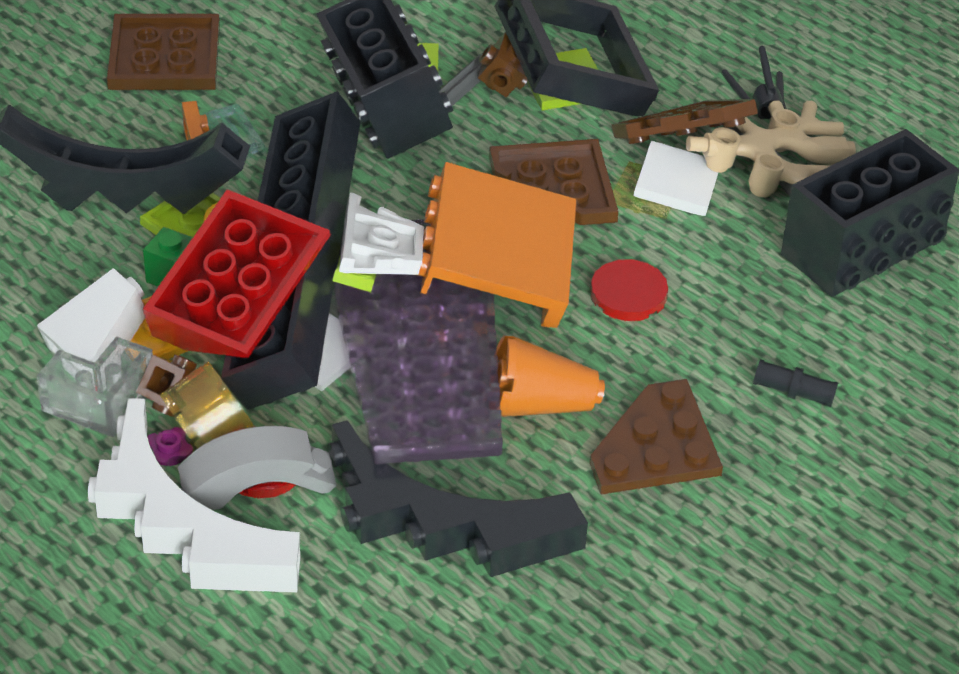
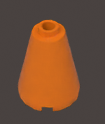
M503 335L499 341L494 360L499 362L496 373H491L489 381V412H493L492 415L510 417L591 411L595 404L602 402L605 382L599 379L598 371L515 336Z

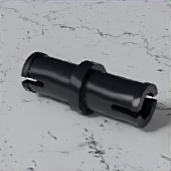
M760 359L753 384L788 393L787 398L795 400L796 396L831 407L839 382H832L803 373V368L796 367L795 370Z

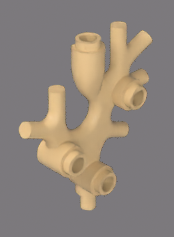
M780 101L771 102L768 109L772 117L768 129L755 125L745 117L746 123L736 126L743 135H739L732 129L720 127L714 129L712 133L706 132L703 137L688 136L686 140L687 151L703 152L707 167L714 172L722 173L727 171L728 168L732 167L736 155L755 161L748 183L751 192L763 198L769 197L772 193L776 192L780 181L794 184L829 167L826 165H833L856 153L855 143L847 141L845 137H841L844 133L843 122L818 120L816 118L817 104L814 101H806L803 104L800 117L795 112L784 109ZM807 135H822V136L809 137V136H807ZM775 150L777 152L791 150L804 159L821 165L790 163L778 156Z

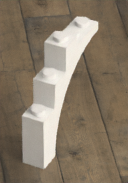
M128 398L126 414L119 415L117 421V439L121 440L120 446H113L111 460H100L97 477H90L88 499L89 502L96 503L97 518L135 519V537H142L144 553L183 554L182 571L183 573H190L192 589L297 592L301 560L300 532L272 530L233 520L214 512L182 491L167 476L150 448L147 438L148 424L145 399Z

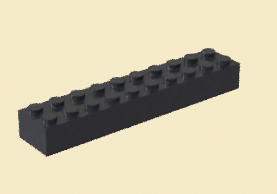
M338 91L279 114L274 119L258 202L330 230L331 235L249 358L225 355L221 380L247 410L264 404H270L298 392L307 391L317 386L334 287L333 277L338 263L346 205L361 124Z

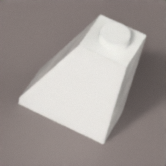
M113 268L39 323L37 327L48 349L90 389L96 392L103 386L145 318L142 310L144 304L141 300L144 292L132 277L125 279Z

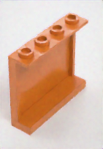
M445 162L441 175L433 176L428 191V197L434 199L430 200L424 222L429 223L430 226H426L423 236V249L426 250V253L423 252L422 264L418 274L423 277L420 293H427L434 277L542 307L541 326L557 328L569 304L576 199Z

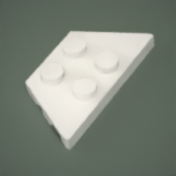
M350 193L345 212L339 272L418 275L423 259L424 226L402 218L384 207H380L378 212L374 213L360 206L361 196Z

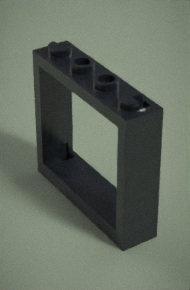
M497 0L494 7L534 93L636 117L644 116L652 102L656 100L660 90L617 6L595 0ZM541 22L597 36L615 74L560 61Z

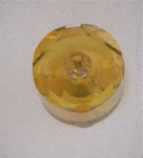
M209 361L160 394V397L173 415L179 411L182 412L175 419L188 437L192 440L197 436L200 437L194 443L197 449L222 435L255 427Z

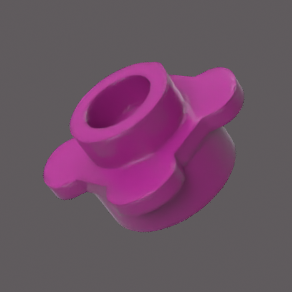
M174 427L171 430H165L159 434L152 433L147 436L150 448L160 465H177L193 453L192 445L187 444L185 440L186 431L182 428Z

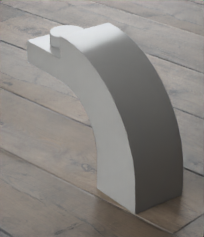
M253 427L222 435L195 450L178 466L182 491L195 501L213 510L221 509L235 495L246 488L266 482H287L319 493H329L337 486L329 452L310 446L307 431L292 427Z

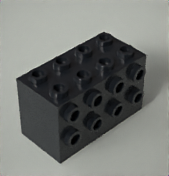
M344 0L316 13L326 36L325 39L320 40L329 60L335 58L331 61L332 69L340 85H343V90L351 106H355L354 111L362 127L370 126L365 128V131L374 149L380 146L386 158L389 159L453 128L448 113L454 110L445 91L439 93L441 86H443L441 77L434 65L429 67L431 62L422 44L417 46L419 44L418 38L411 24L405 25L407 20L399 4L394 5L391 0Z
M904 129L792 184L781 255L831 297L845 290H851L862 281L874 275L882 274L887 268L912 258L916 253L931 245H937L944 239L947 234L950 210L954 203L953 197L959 169L910 131Z

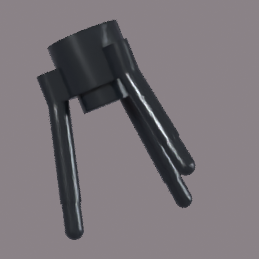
M760 46L759 54L765 84H761L755 89L752 99L756 101L758 117L760 119H771L772 116L768 109L771 102L780 101L784 109H787L784 102L783 73L781 71L776 73L775 87L766 48ZM723 69L721 74L740 99H751L728 70Z

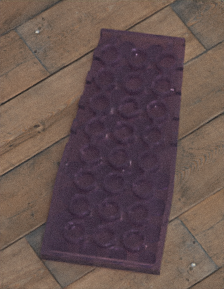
M424 219L411 220L424 226V231L426 226H430L429 223L424 222ZM341 239V245H340V251H339L338 261H339V258H340V255H341L342 239ZM376 274L371 292L334 282L335 306L374 462L376 464L501 456L503 454V438L501 431L500 386L498 382V356L496 354L497 338L494 294L434 277L427 293L423 294L420 293L423 277L413 274Z

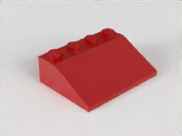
M227 189L142 309L151 335L186 351L249 358L330 237V230Z

